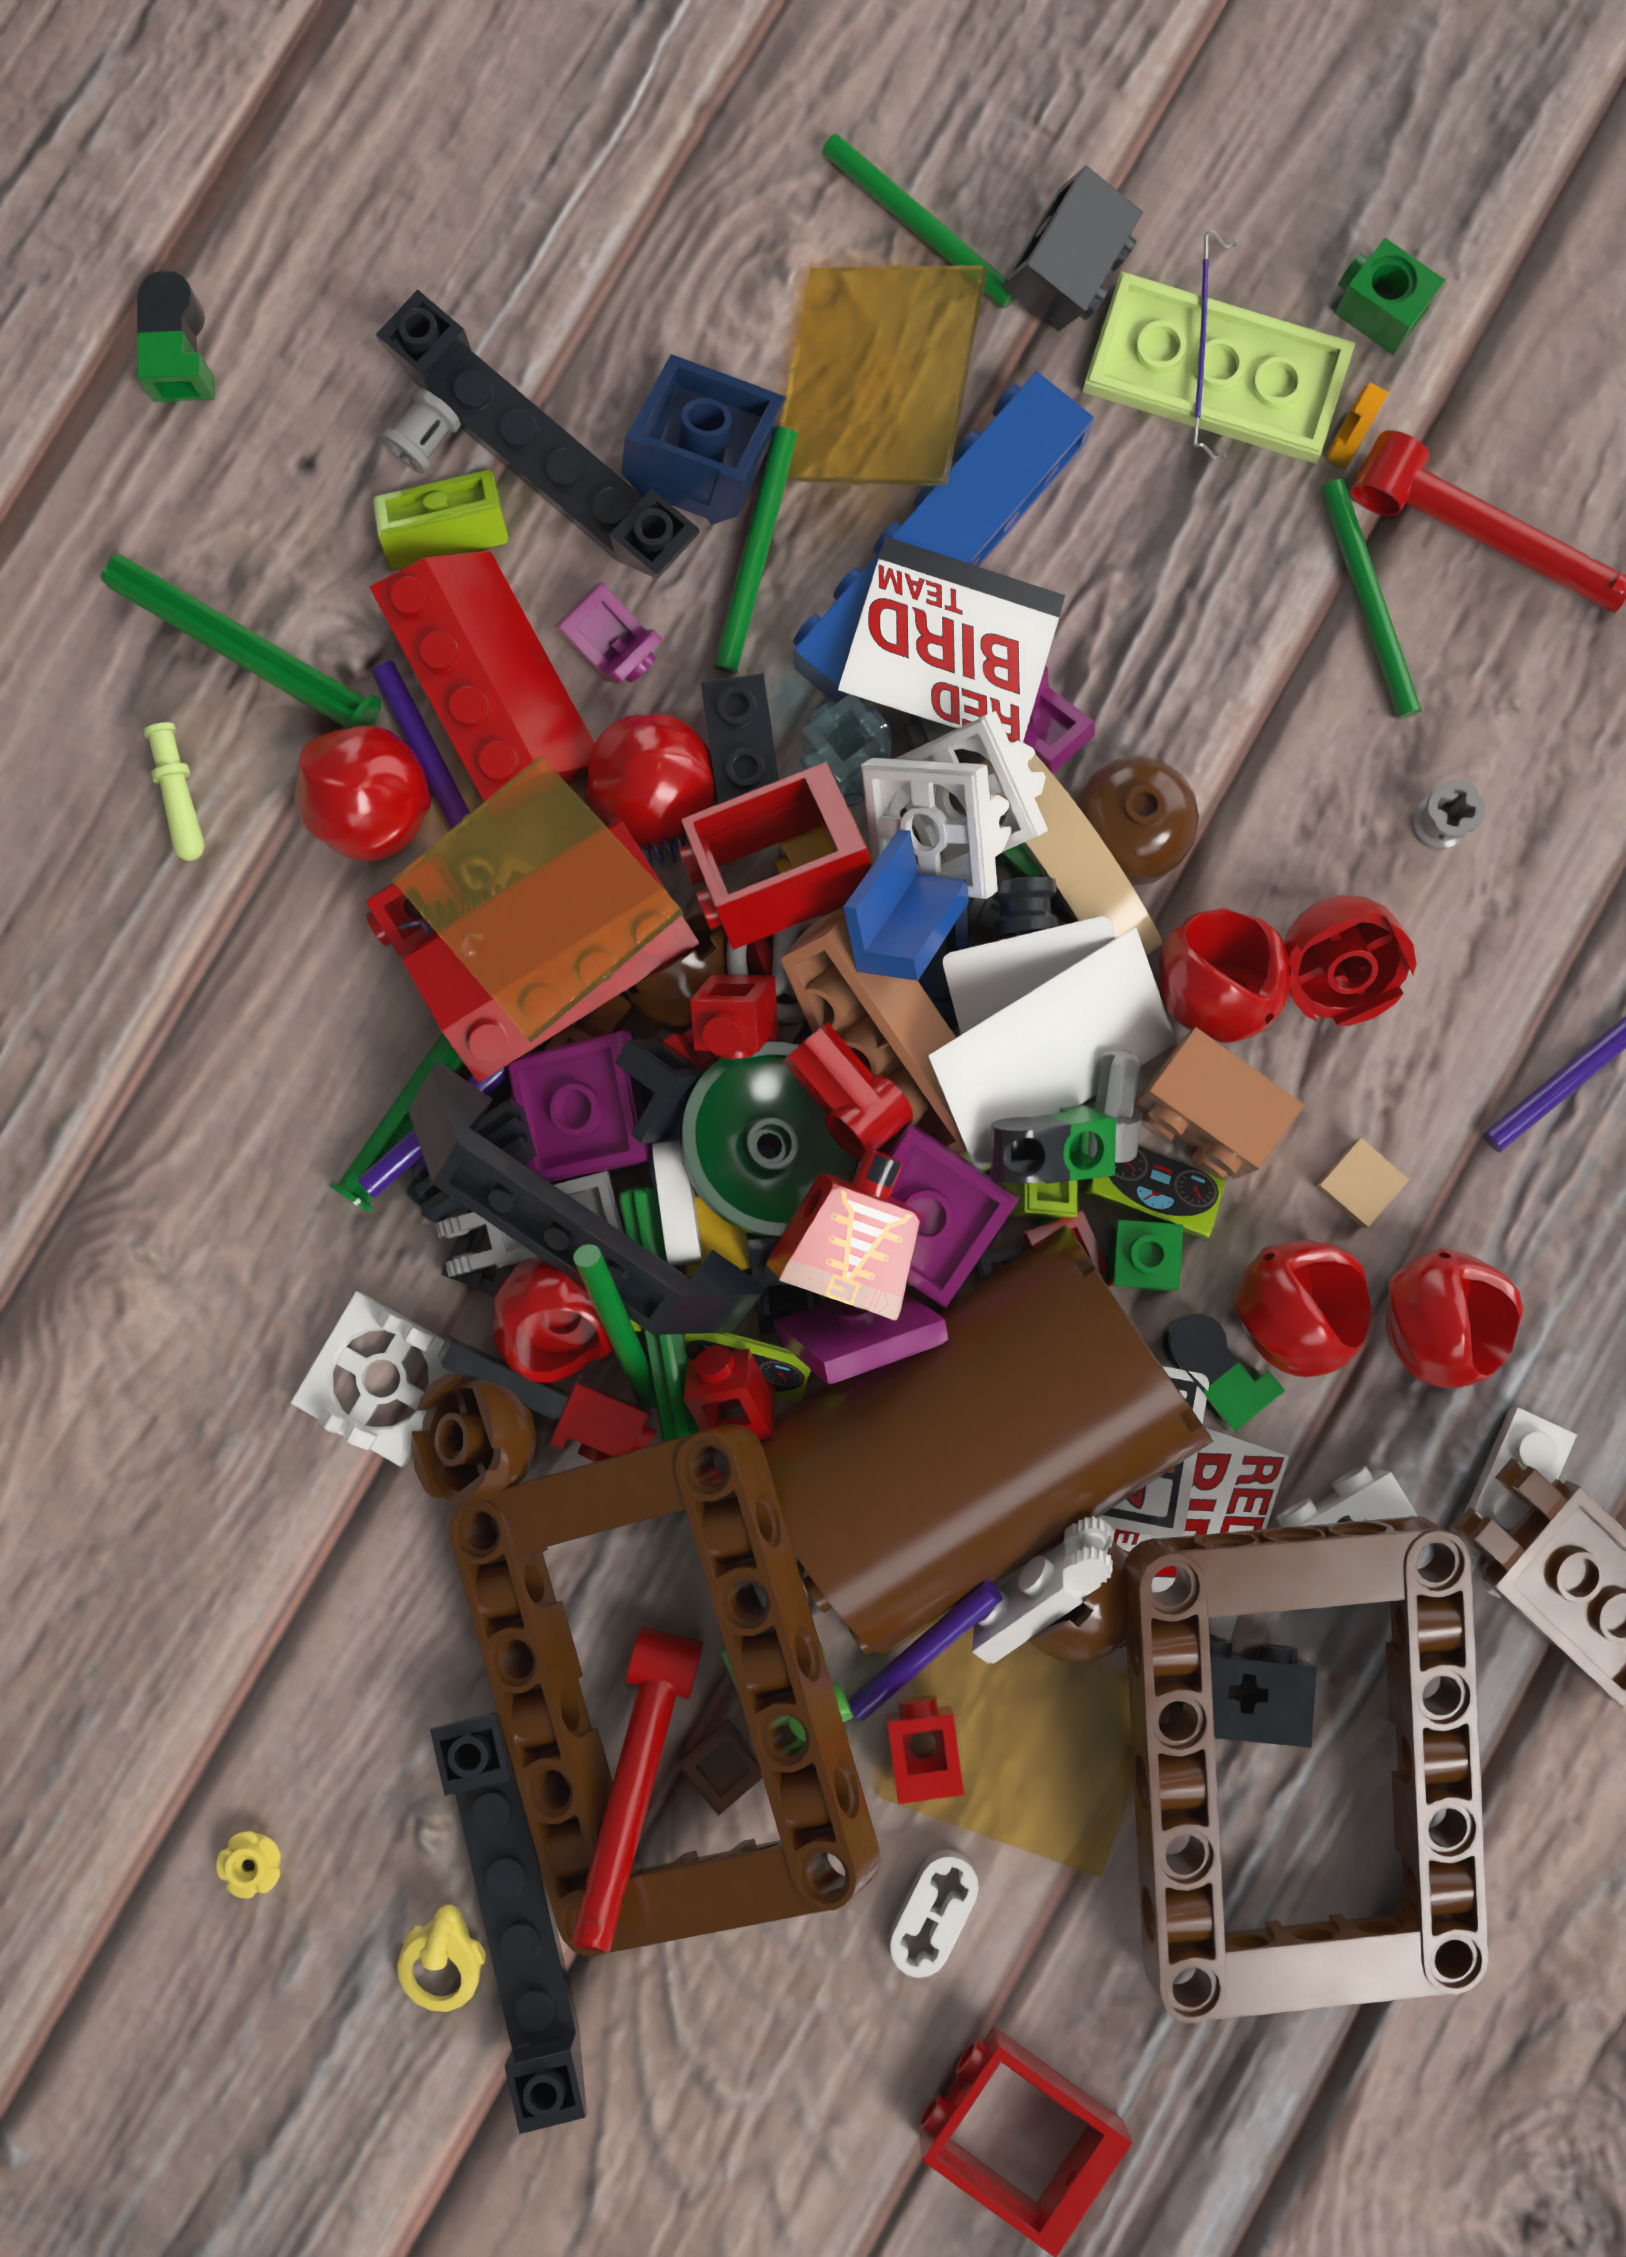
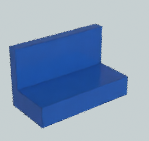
M897 830L843 907L857 972L918 981L969 903L966 880L918 874L910 830Z

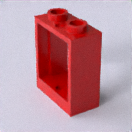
M827 762L681 819L690 841V845L679 849L692 884L696 885L703 881L706 882L708 888L696 892L697 898L710 930L723 925L732 950L843 907L872 867L867 847ZM822 826L833 850L832 854L728 894L718 870L719 866Z
M993 2026L983 2042L975 2038L963 2052L955 2069V2074L959 2078L947 2096L944 2098L940 2094L936 2095L924 2110L917 2126V2130L921 2133L919 2141L922 2161L1050 2255L1057 2257L1133 2142L1121 2117ZM1000 2063L1006 2065L1087 2124L1086 2129L1037 2202L950 2139Z

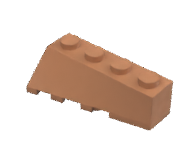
M843 907L816 920L780 957L811 1031L815 1033L826 1023H829L872 1075L879 1074L885 1076L903 1092L913 1110L912 1120L877 1151L889 1155L910 1124H914L957 1154L967 1151L928 1057L929 1054L956 1038L918 981L857 972Z

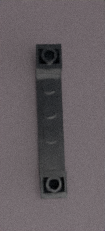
M418 289L375 334L378 341L418 387L428 390L454 411L461 423V429L616 561L659 579L700 533L696 525L652 488L644 497L472 352L464 328Z
M437 1062L432 1067L408 1111L433 1185L584 1288L586 1287L573 1259L574 1253L583 1245L592 1244L597 1246L601 1251L629 1319L653 1335L732 1333L762 1295L766 1286L713 1250L710 1251L691 1279L475 1132L474 1130L493 1099L440 1062Z
M492 1712L432 1727L430 1733L444 1796L456 1795L512 2050L504 2067L519 2134L586 2118L587 2108L578 2018L555 1917L499 1715L497 1712Z

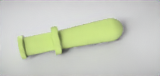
M170 722L153 724L143 730L145 738L149 739L156 766L151 771L152 781L160 784L174 852L185 861H194L203 854L205 843L185 779L190 776L189 766L180 761L174 733H176L175 724Z

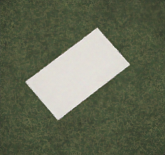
M1134 927L929 1054L928 1057L974 1166L981 1169L991 1162L992 1122L1005 1118L1060 1113V1108L1079 1106L1097 1094L1102 1058L1107 1051H1130L1133 1055L1140 1058L1141 1065H1143L1177 1042L1137 928Z

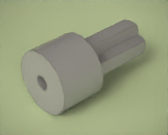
M1127 1050L1107 1051L1103 1055L1096 1102L1087 1105L1089 1108L1116 1117L1115 1163L1131 1161L1137 1156L1143 1116L1140 1110L1134 1107L1141 1061L1139 1057ZM1089 1131L1088 1156L1094 1158L1097 1151V1140L1094 1134Z

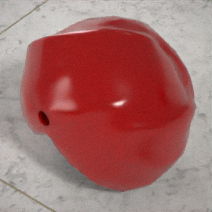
M637 714L622 718L603 731L592 749L589 757L588 788L586 792L588 803L605 828L622 819L636 843L644 850H648L649 842H652L656 848H659L661 844L664 846V843L660 841L662 838L667 844H671L673 835L681 841L683 840V833L686 832L681 819L713 807L716 804L717 793L711 753L702 738L692 727L670 715Z
M362 725L326 733L314 738L305 745L299 756L295 802L301 822L313 836L323 841L334 851L358 861H378L392 857L414 840L422 826L424 817L430 810L432 800L426 775L417 754L396 734L378 726Z
M1218 908L1193 914L1180 927L1171 931L1160 951L1159 989L1163 1005L1167 1012L1189 1031L1196 1027L1218 1043H1235L1251 1039L1276 1021L1288 1001L1290 995L1291 964L1287 946L1280 934L1260 918L1241 914L1227 908Z
M1294 1240L1279 1245L1263 1247L1258 1256L1243 1270L1240 1281L1232 1296V1304L1252 1347L1268 1363L1284 1373L1297 1377H1318L1341 1369L1365 1345L1372 1320V1305L1363 1266L1351 1253L1332 1244L1313 1240Z
M1440 1248L1416 1257L1392 1275L1389 1280L1385 1316L1386 1333L1389 1343L1406 1370L1422 1382L1443 1388H1461L1480 1384L1490 1379L1508 1360L1513 1351L1524 1310L1520 1291L1499 1269L1469 1254Z
M539 1256L525 1259L518 1263L499 1285L493 1306V1342L496 1350L508 1367L522 1378L540 1383L555 1382L572 1376L589 1362L604 1358L614 1350L587 1289Z

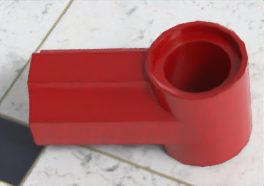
M829 1023L818 1029L782 1061L827 1114L825 1117L826 1127L835 1142L844 1152L858 1161L862 1160L866 1148L878 1150L913 1118L912 1107L903 1092L885 1076L879 1074L872 1075Z

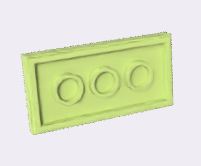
M1121 271L1082 392L1195 427L1202 296ZM1208 298L1202 403L1198 428L1316 464L1321 456L1355 343Z

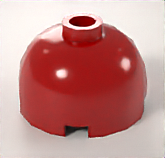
M1336 895L1317 901L1299 914L1288 929L1284 939L1291 964L1290 996L1293 1002L1306 1017L1316 1021L1315 1015L1322 1018H1333L1335 1024L1341 1026H1351L1374 1019L1394 1006L1404 994L1400 986L1407 979L1409 970L1414 975L1417 965L1414 944L1400 922L1384 905L1362 896Z

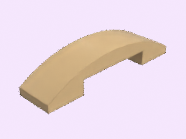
M1035 754L1028 761V767L1031 772H1044L1046 776L1042 794L1034 799L1049 831L1021 843V845L1044 877L1056 879V895L1075 922L1099 916L1108 917L1113 925L1115 939L1136 927L1146 956L1161 947L1164 942L1146 908L1086 816L1056 777ZM986 759L980 763L987 765L988 775L995 773L991 761ZM1004 791L995 794L1008 800ZM1007 811L1000 817L999 822L1001 825L1007 817Z

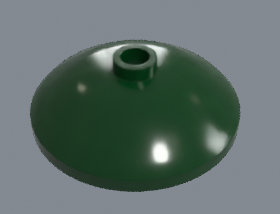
M766 1042L759 1052H755L752 1056L746 1058H720L694 1085L684 1106L680 1123V1149L683 1164L689 1180L700 1198L716 1215L732 1226L754 1235L770 1238H781L820 1173H827L853 1183L861 1162L844 1152L835 1142L826 1127L825 1117L827 1114L782 1062L799 1046L785 1042ZM758 1139H768L774 1144L776 1150L774 1158H765L759 1153L757 1149Z

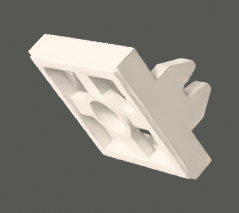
M996 711L895 758L901 760L959 763L954 750L966 749L978 752L991 761L995 773L988 775L989 793L995 795L1004 791L1009 801L1007 817L1002 826H1011V834L1003 851L1049 831L1034 799L1042 794L1046 776L1044 772H1031L1028 767V761L1033 758L1035 751L1032 747L1020 741L1010 744ZM910 783L901 788V790L910 794V802L905 806L907 811L913 808ZM933 783L935 806L944 812L948 820L967 822V816L959 814L950 804L949 791L943 786ZM915 814L912 819L913 826L921 843L929 847L936 846L939 841L937 825L927 815ZM949 843L945 849L940 851L941 872H952L961 866L970 852L969 845Z
M871 758L861 764L872 866L898 829L910 830L914 854L918 855V874L964 879L967 882L968 895L973 898L988 899L998 891L995 857L1003 852L1011 834V826L999 825V820L1008 810L1009 801L999 795H991L989 793L987 765ZM910 783L913 808L904 813L903 817H900V811L910 802V794L904 792L901 788ZM933 783L943 786L958 798L966 810L967 822L948 820L944 812L935 806ZM915 814L927 815L937 825L939 841L936 846H925L914 836L912 819ZM949 843L969 845L970 852L964 863L952 872L942 873L940 851L945 849Z
M356 1291L291 1404L317 1418L318 1423L327 1431L339 1433L346 1437V1442L365 1450H372L398 1466L404 1467L412 1455V1431L423 1430V1420L427 1411L417 1410L420 1398L425 1391L409 1382L408 1370L404 1361L413 1346L420 1349L428 1365L429 1387L434 1380L448 1373H453L443 1368L438 1358V1353L445 1340L368 1295ZM386 1330L396 1334L385 1353L373 1354L367 1358L347 1347L353 1339L370 1331ZM378 1360L392 1362L400 1373L398 1388L387 1397L373 1395L365 1384L367 1369ZM336 1364L356 1375V1386L361 1394L349 1415L342 1409L334 1392L333 1371ZM398 1399L416 1410L409 1418L393 1426H367L379 1404L391 1403Z

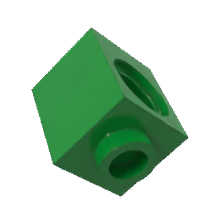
M1384 238L1370 257L1360 252L1343 274L1338 286L1344 289L1345 293L1334 314L1394 355L1429 310L1446 280L1393 242ZM1373 288H1384L1391 292L1395 299H1384Z
M1116 1220L1109 1223L1106 1248V1263L1109 1269L1105 1272V1283L1109 1288L1162 1292L1180 1290L1183 1224Z

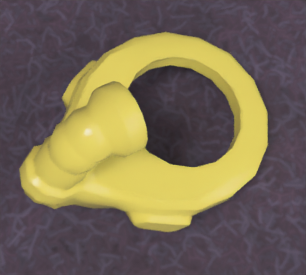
M451 1904L444 1905L436 1911L434 1918L424 1926L415 1925L407 1932L402 1941L403 1947L397 1963L398 1980L404 1992L415 2004L430 2011L448 2012L462 2007L473 1997L480 1980L481 1965L485 1962L486 1952L480 1942L470 1938L466 1921L459 1908ZM419 1958V1963L423 1968L440 1970L447 1965V1959L449 1958L457 1966L461 1974L460 1988L453 1994L446 1996H436L424 1991L417 1984L413 1974L415 1961Z

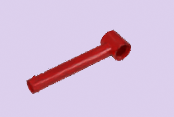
M1386 430L1379 434L1350 488L1352 497L1362 507L1379 515L1396 516L1401 513L1406 504L1556 584L1573 590L1579 596L1614 614L1626 600L1625 574L1598 560L1591 559L1587 554L1425 470L1424 468L1430 458V454L1427 448L1414 437L1394 430Z
M642 1625L639 1629L626 1679V1684L637 1686L638 1690L588 1872L586 1889L581 1898L570 1943L575 1946L596 1952L610 1953L622 1907V1897L626 1892L676 1697L690 1699L704 1641Z

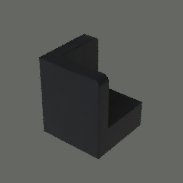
M658 1037L629 1040L624 1045L615 1064L640 1081L645 1111L631 1136L641 1144L669 1139L682 1117L690 1092L705 1072Z

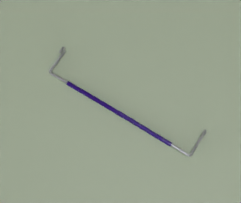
M1214 230L1207 231L1204 235L1201 329L1193 444L1195 447H1202L1213 459H1225L1227 454L1224 451L1221 452L1222 455L1215 456L1205 444L1197 443L1199 419L1201 416L1206 345L1209 268L1208 235L1213 234L1224 249L1238 246L1236 239L1232 240L1234 244L1226 245Z

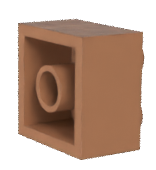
M1195 1027L1173 1047L1135 1100L1134 1107L1143 1113L1142 1125L1147 1130L1166 1142H1171L1175 1136L1195 1151L1191 1157L1194 1163L1210 1175L1223 1180L1227 1174L1233 1179H1237L1259 1170L1305 1104Z

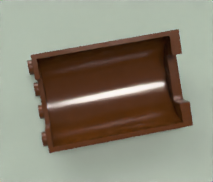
M1064 1224L953 1298L946 1308L941 1306L935 1310V1313L945 1319L949 1340L945 1341L944 1344L831 1385L826 1383L775 1417L772 1438L760 1441L767 1459L792 1550L809 1574L803 1578L805 1588L822 1612L825 1613L833 1608L847 1624L855 1642L866 1655H870L874 1651L881 1655H888L934 1625L983 1581L992 1582L995 1585L1027 1564L1034 1557L1041 1555L1064 1540L1065 1529L1073 1523L1078 1524V1520H1083L1085 1517H1099L1214 1441L1138 1332L1067 1224Z

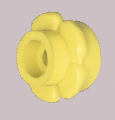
M253 1831L240 1832L229 1839L227 1849L222 1850L217 1857L216 1870L218 1877L227 1882V1890L239 1898H251L256 1892L267 1893L276 1885L280 1877L281 1853L277 1844L271 1838ZM250 1859L254 1862L255 1867L252 1871L244 1869V1860Z

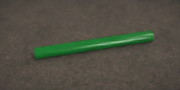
M835 133L827 140L822 149V154L1002 309H1006L1013 302L1015 297L1001 287L1006 277L839 134Z
M774 427L713 668L729 674H737L798 437L796 431L787 427Z
M1344 479L1330 481L1323 485L1320 490L1397 719H1405L1420 713L1422 708Z
M583 1245L574 1253L575 1265L638 1405L647 1410L656 1408L649 1363L601 1251L595 1245Z

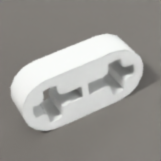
M680 1140L653 1143V1160L668 1264L680 1266L701 1263L703 1261L694 1187L683 1164Z
M951 1849L939 1850L927 1857L921 1865L892 1924L889 1934L891 1957L897 1968L906 1975L916 1978L929 1977L942 1968L975 1904L979 1891L977 1874L971 1861L961 1852ZM951 1867L959 1869L960 1883L965 1889L962 1893L951 1890L939 1909L933 1905L938 1896V1887L932 1876L935 1873L947 1875ZM927 1917L934 1920L929 1933L931 1945L935 1948L934 1951L930 1953L921 1950L916 1958L909 1957L908 1944L902 1937L905 1933L916 1936L921 1931Z

